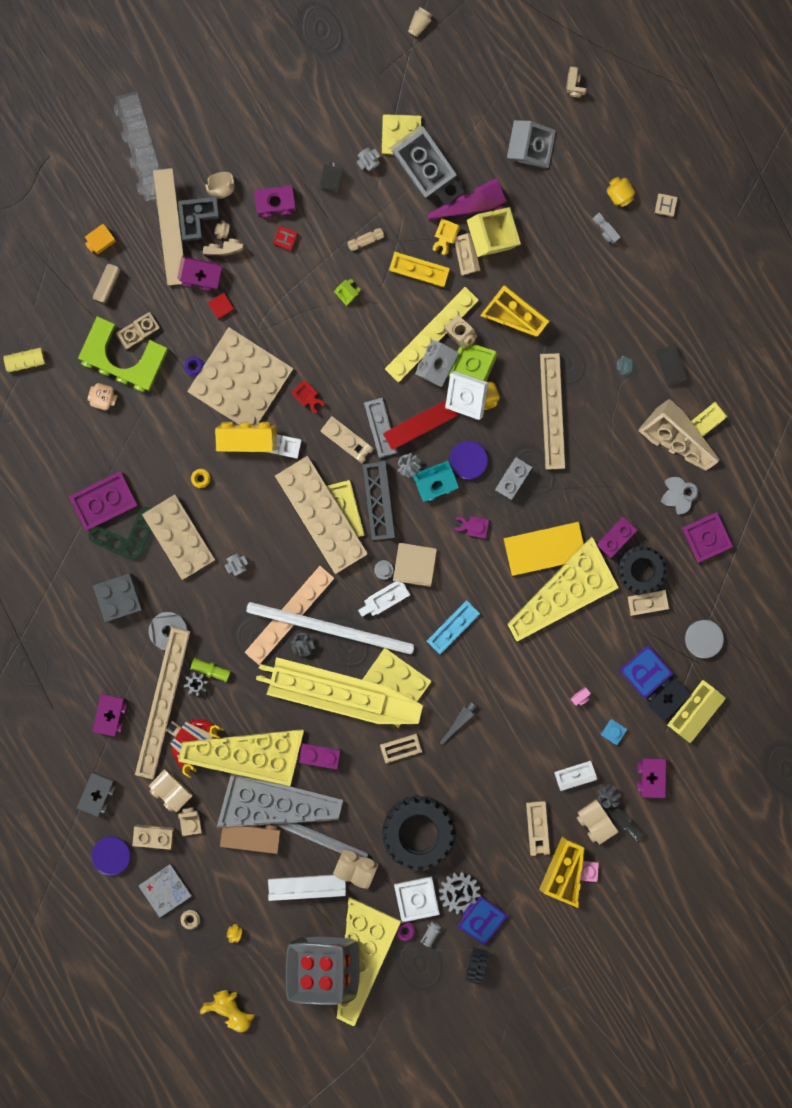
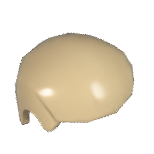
M219 172L209 176L208 185L205 184L208 195L210 197H217V199L230 196L235 189L233 175L229 172Z

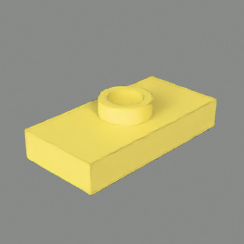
M714 402L691 422L703 437L728 416L718 403Z

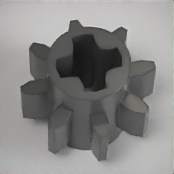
M299 633L294 637V641H291L293 653H298L301 657L310 655L312 649H315L312 635L308 637L306 633Z
M608 784L606 787L603 786L598 790L600 795L597 799L602 807L611 809L621 803L618 800L621 794L617 787Z

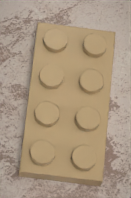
M175 494L142 514L182 580L215 560Z

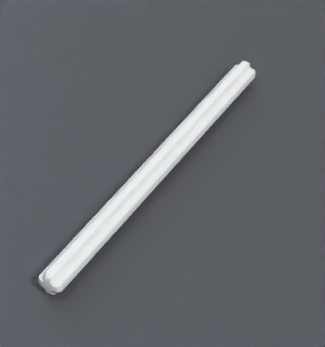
M249 602L247 605V612L407 654H412L414 650V645L411 643Z

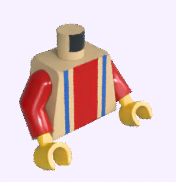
M205 719L186 721L182 727L173 721L170 723L166 731L175 736L170 743L172 745L171 751L175 761L182 768L184 775L191 778L189 771L192 769L196 772L197 769L192 764L178 761L182 742L212 739V737L220 738V736H217V731H223L222 727L216 726Z

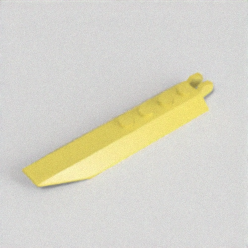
M277 657L274 667L263 664L259 666L261 670L273 672L271 679L261 675L256 677V680L270 684L267 695L377 724H419L423 705L388 686Z

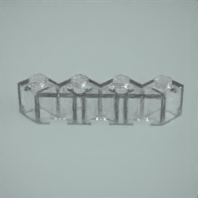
M135 91L115 97L116 105L113 108L116 117L120 116L124 128L121 135L124 143L128 142L132 157L129 158L131 168H135L138 175L139 183L136 184L139 195L143 194L146 202L156 199L153 170L160 169L143 108L138 93Z

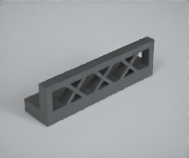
M386 462L363 464L372 540L395 538ZM367 468H379V475L375 480L368 476ZM379 478H380V484H381V486H380L378 483H376V481H377ZM368 479L373 482L370 487ZM374 484L381 488L382 493L377 500L370 495V489ZM381 497H382L383 504H381V503L379 502V500H380ZM371 498L375 501L373 505H371ZM376 503L384 509V513L380 518H377L372 513V508ZM383 516L385 517V523L381 521ZM373 517H374L376 520H378L375 524H374V522H373ZM379 522L386 527L387 535L375 536L374 528Z

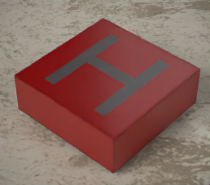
M279 226L273 245L291 251L298 233Z

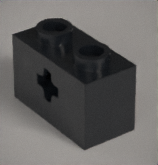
M674 677L671 680L668 678L661 684L662 689L658 693L654 691L647 698L649 702L646 705L662 721H665L691 696ZM664 694H667V695H670V694H671V696H670L671 701H670V702H667V701L663 702L664 699H665V698L663 697Z

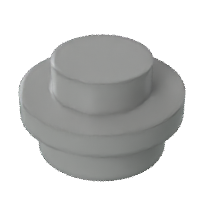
M386 560L379 561L374 568L375 575L383 580L390 578L393 574L392 564Z

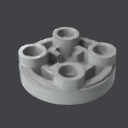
M696 621L688 627L685 633L686 647L696 657H713L723 646L724 636L722 630L712 621Z

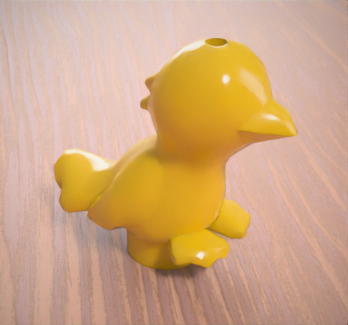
M228 990L215 993L213 995L214 1001L204 1003L200 1009L201 1014L215 1011L222 1016L228 1017L229 1020L225 1022L228 1024L227 1027L239 1033L247 1031L251 1021L254 1019V1014H246L238 1009L234 1000L237 997V993L229 994Z

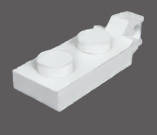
M395 581L368 597L364 601L366 606L358 611L362 617L369 612L374 616L410 596V593L403 582Z

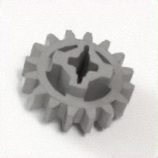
M453 872V878L447 875V882H441L444 888L439 889V892L443 893L439 898L440 900H445L443 903L444 907L449 905L448 910L450 912L453 908L456 909V914L459 913V910L464 912L470 903L477 901L476 897H480V894L476 892L480 887L474 886L477 880L473 879L471 881L470 874L464 877L463 872L460 873V876ZM462 880L460 884H451L454 881ZM468 885L472 888V895L467 892ZM463 888L464 895H460L456 899L457 894L455 890L459 891ZM447 890L452 893L451 901L447 897ZM462 901L468 902L464 905H458V903Z

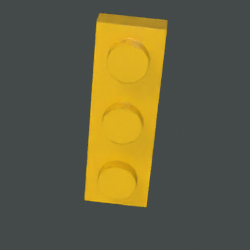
M394 252L389 271L444 287L450 268Z

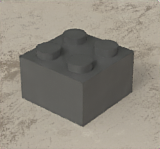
M131 573L93 585L104 622L143 610Z

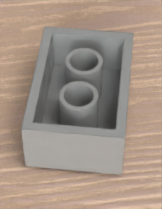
M421 125L390 147L392 153L425 198L456 176L450 164Z

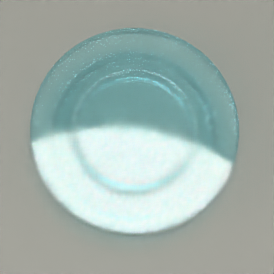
M622 356L617 362V370L620 371L621 375H625L631 372L632 359Z

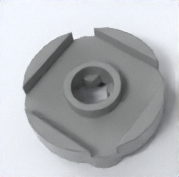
M173 612L158 614L149 625L150 640L162 650H166L169 639L167 634L163 633L167 625L170 628L176 627L187 630V625L182 617Z

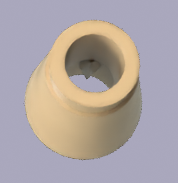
M419 7L418 11L414 13L408 32L418 37L432 21L431 17L433 15Z

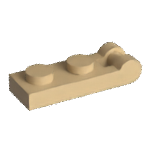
M332 416L320 430V432L362 464L366 460L367 454L374 450L373 447ZM358 444L363 447L359 453L354 450Z
M526 802L530 856H536L538 853L549 855L546 802ZM543 840L542 846H536L535 841Z

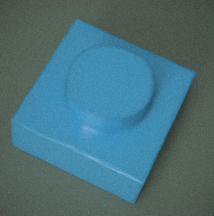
M610 719L600 735L617 745L627 729Z

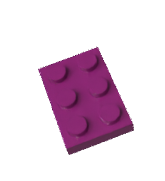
M121 471L69 496L85 531L138 506Z

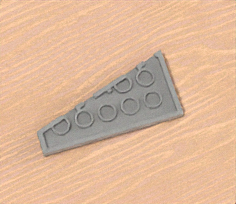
M231 773L217 828L338 820L343 800Z

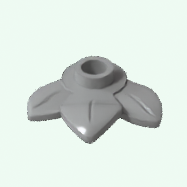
M679 477L666 479L665 484L669 490L663 495L661 503L667 506H676L678 515L686 513L691 507V502L698 496L697 487L693 483H685ZM686 489H690L692 491V494L690 496H687L685 494Z

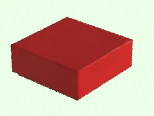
M224 293L208 302L217 319L234 310Z

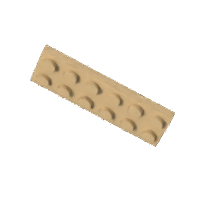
M308 456L275 475L335 574L368 554Z

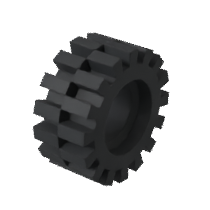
M473 948L465 981L481 985L489 951Z

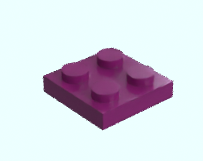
M717 512L682 527L697 563L733 547Z

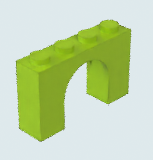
M97 316L78 359L82 360L81 364L91 369L92 366L100 368L99 373L108 377L111 373L117 376L116 380L121 383L135 384L133 388L144 392L145 389L150 391L169 349L149 340L141 360L135 366L128 369L117 368L111 364L107 356V346L116 325Z

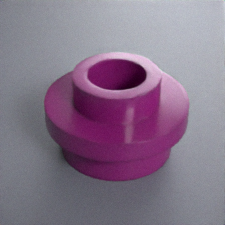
M401 922L396 935L400 940H411L415 935V928L410 922ZM408 928L409 933L403 934L402 929Z

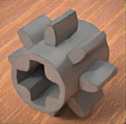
M368 147L357 155L359 157L357 164L362 170L366 168L368 171H371L380 164L378 161L380 155L376 149L371 151Z
M412 453L401 456L398 461L400 466L398 472L407 478L413 476V474L416 475V473L420 472L421 466L418 463L421 460Z
M237 553L227 558L228 564L224 566L228 574L233 572L234 576L247 570L245 565L249 564L245 555L241 557Z
M193 672V678L186 677L189 682L184 687H189L188 694L194 691L199 696V690L206 691L203 686L208 681H203L204 674L198 677ZM194 679H197V682H201L198 689L191 685Z

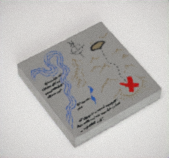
M171 864L139 885V888L159 917L192 896Z

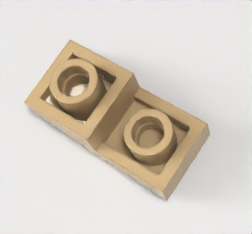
M229 239V242L224 241L223 249L217 244H209L208 247L204 246L203 255H231L244 250V245L240 244V240Z
M148 312L133 321L132 324L118 331L116 336L125 350L153 334L160 327L151 313Z

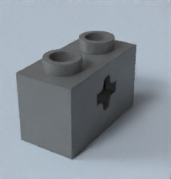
M93 771L77 808L97 817L101 813L104 814L109 804L106 803L108 795L112 796L116 788L113 785L115 780ZM99 790L102 797L95 799L93 792Z

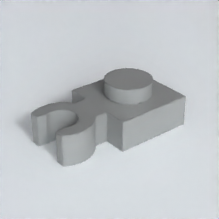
M600 213L593 217V221L603 232L601 234L608 243L611 241L614 244L620 239L619 234L606 222Z

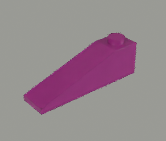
M496 178L474 189L472 195H463L455 200V203H448L427 214V219L429 221L503 209L506 199Z

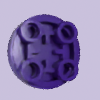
M463 441L457 444L449 456V464L452 471L463 479H474L480 476L486 469L488 462L484 448L473 441Z
M108 836L99 840L92 851L94 866L98 871L106 875L121 873L128 866L131 859L129 846L124 840L116 836Z

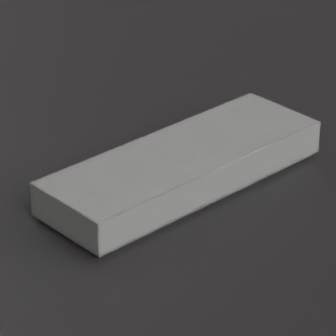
M383 398L364 402L379 458L398 453L396 448L391 450L383 435L384 432L391 429Z

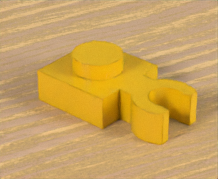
M441 219L435 237L440 239L434 244L433 251L438 252L439 247L442 246V254L447 255L449 252L448 244L449 242L455 243L461 226Z

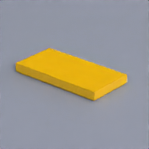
M579 522L503 538L512 576L563 565L584 545Z

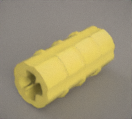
M36 348L4 356V363L9 373L45 364V358L42 348Z

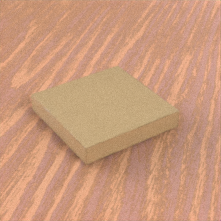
M399 543L393 581L431 587L437 549Z

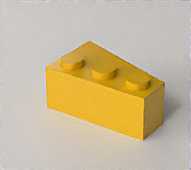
M506 285L501 288L480 315L534 336H538L550 321Z
M562 837L539 890L548 896L578 908L584 847Z

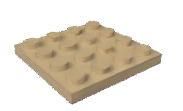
M228 327L187 392L238 425L241 422H251V425H258L293 371V368Z

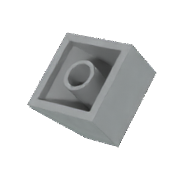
M514 120L507 158L519 163L549 168L556 130L533 121Z

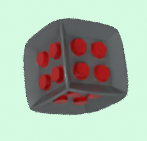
M301 937L289 943L286 954V995L288 1001L301 1004L335 1005L346 1004L356 998L359 987V946L357 940L341 937Z

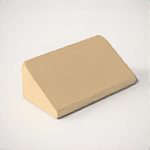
M107 264L93 295L94 300L103 304L107 303L121 271L119 267Z

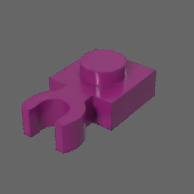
M470 516L468 522L463 517H456V520L462 521L463 525L460 528L454 527V530L463 531L467 529V535L486 538L489 519Z

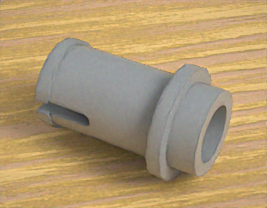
M432 921L431 924H428V929L420 942L427 947H431L438 933L442 932V927Z

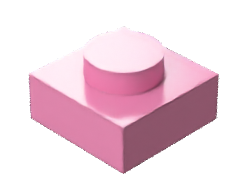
M584 687L572 696L570 700L575 706L577 704L581 706L589 700L588 696L591 693Z
M583 861L580 880L597 882L599 862Z

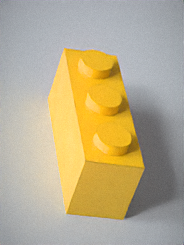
M222 422L215 429L216 451L273 452L277 448L276 425H270V422H260L258 425H251V422H241L240 425H233V422Z

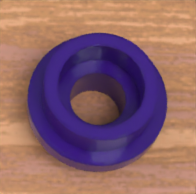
M198 357L188 358L184 365L185 371L192 376H197L204 366L202 360ZM192 363H197L198 368L196 370L191 369Z

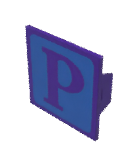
M649 645L619 670L644 699L673 675L671 670Z
M480 896L475 903H470L463 912V919L457 927L485 946L508 915Z

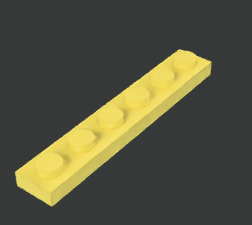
M464 287L385 370L399 383L424 357L431 341L439 342L447 334L444 327L457 315L462 318L479 300Z

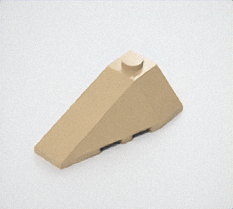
M670 399L657 407L638 430L657 446L661 444L669 448V452L673 454L676 452L684 456L686 461L704 470H708L720 460L684 411Z

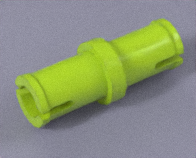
M194 658L190 668L191 670L206 674L208 678L211 676L227 682L230 670H225L214 666L215 663L211 662L209 664Z

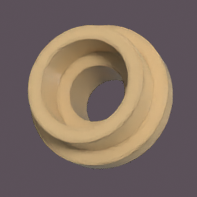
M224 220L216 224L215 234L218 239H226L230 225L225 223Z
M187 910L181 916V924L186 929H194L200 922V916L194 910ZM188 916H192L194 918V921L192 923L187 921Z

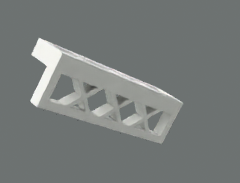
M334 875L268 879L269 901L346 896L345 881Z

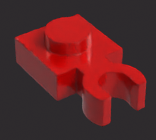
M305 380L291 392L304 407L309 403L312 412L315 414L318 413L314 409L316 403L321 404L323 407L325 406L322 400L314 398L318 393Z

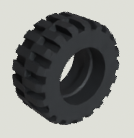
M420 795L410 798L406 797L402 801L397 802L388 811L382 829L383 844L388 855L392 857L394 862L399 863L401 867L410 868L414 871L420 869L429 870L433 866L440 865L439 863L445 860L452 851L456 836L454 821L447 808L439 801L431 799V797H421ZM414 815H423L430 818L437 829L435 842L431 847L423 851H415L408 848L401 839L403 823Z

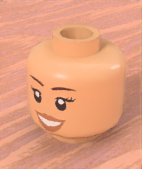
M97 383L95 386H91L87 401H90L92 407L108 410L110 405L114 406L117 395L113 394V387Z

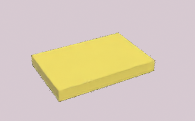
M350 480L328 485V490L357 537L365 536Z

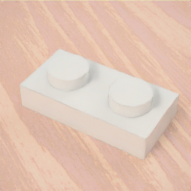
M591 761L554 772L560 791L597 780Z

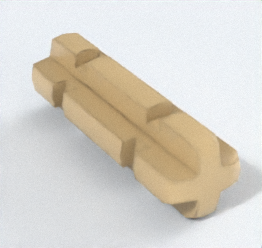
M378 228L372 233L369 232L357 237L356 240L348 241L349 249L354 251L358 247L375 242L376 239L384 238L383 230Z

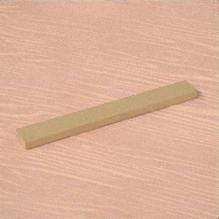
M171 627L135 772L137 776L154 779L190 635L188 630Z

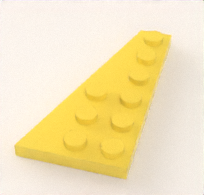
M592 537L510 620L508 626L516 641L527 637L618 588Z
M304 730L182 742L178 761L290 786Z
M349 897L345 938L354 939L358 942L359 987L357 996L353 1001L346 1004H338L337 1019L355 1026L401 924V920Z

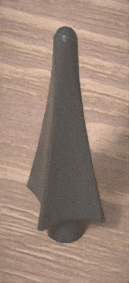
M471 701L468 706H463L455 722L440 741L441 745L445 744L463 724L474 716L475 713L473 711L477 707L475 703Z

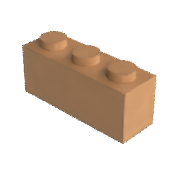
M267 824L265 827L258 825L222 827L220 847L277 854L281 829H278L277 825Z

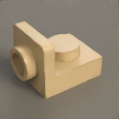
M570 67L565 93H570L571 97L579 98L581 95H585L586 88L575 87V85H579L580 74L577 73V67Z
M193 807L182 809V812L178 814L182 836L202 833L199 810H194Z

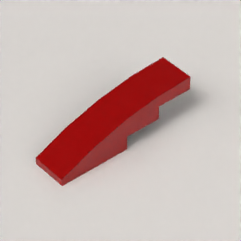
M445 400L384 432L383 435L391 450H394L455 418L459 413L445 408Z

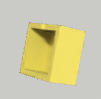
M510 207L477 214L467 220L478 257L507 251L521 244Z

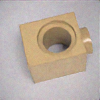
M459 315L444 327L448 336L462 349L470 346L477 337L474 329Z

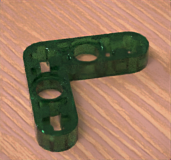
M143 507L139 511L128 539L101 527H94L89 531V540L98 546L127 558H138L151 532L150 527L138 524L139 520L144 521L143 512L150 510L152 507ZM138 527L145 529L146 534L143 538H137L135 535V530ZM100 530V535L104 537L107 536V533L110 534L106 545L103 544L105 540L97 539L95 541V537L92 535L93 532ZM114 537L118 538L121 542L120 546L116 549L110 546V540ZM133 538L136 541H142L141 545H136V550H138V553L133 554L132 556L129 555L130 551L128 550V547H133L134 542H131V539Z

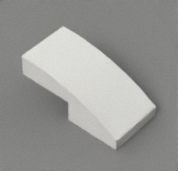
M277 435V448L273 452L268 453L298 458L301 440Z

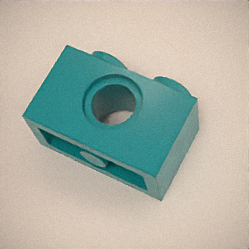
M448 461L420 471L416 475L413 474L423 502L433 500L437 496L451 493L459 488Z

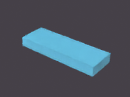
M466 600L427 642L441 654L480 613Z

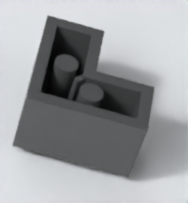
M217 197L178 201L182 240L184 242L203 240L201 221L220 219Z

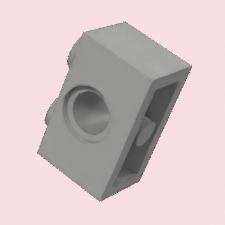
M432 340L426 349L422 361L418 364L415 374L434 385L442 387L459 353L440 342Z
M515 457L495 488V491L512 500L532 467Z

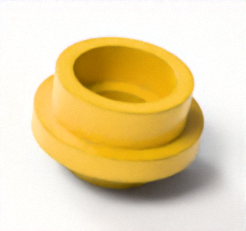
M197 469L192 473L191 481L195 487L204 488L210 483V474L204 469ZM199 475L204 476L203 482L197 480Z
M238 924L229 927L227 938H229L230 943L239 942L242 928L238 927Z

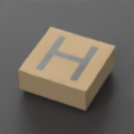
M658 194L654 213L673 217L677 197Z

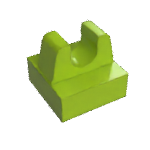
M352 279L344 280L334 291L346 306L354 300L360 291L359 287L354 289L351 286L353 283Z

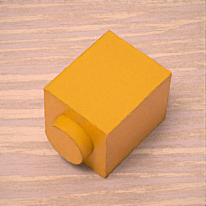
M104 224L85 236L87 240L85 244L91 253L95 251L97 254H100L116 242Z

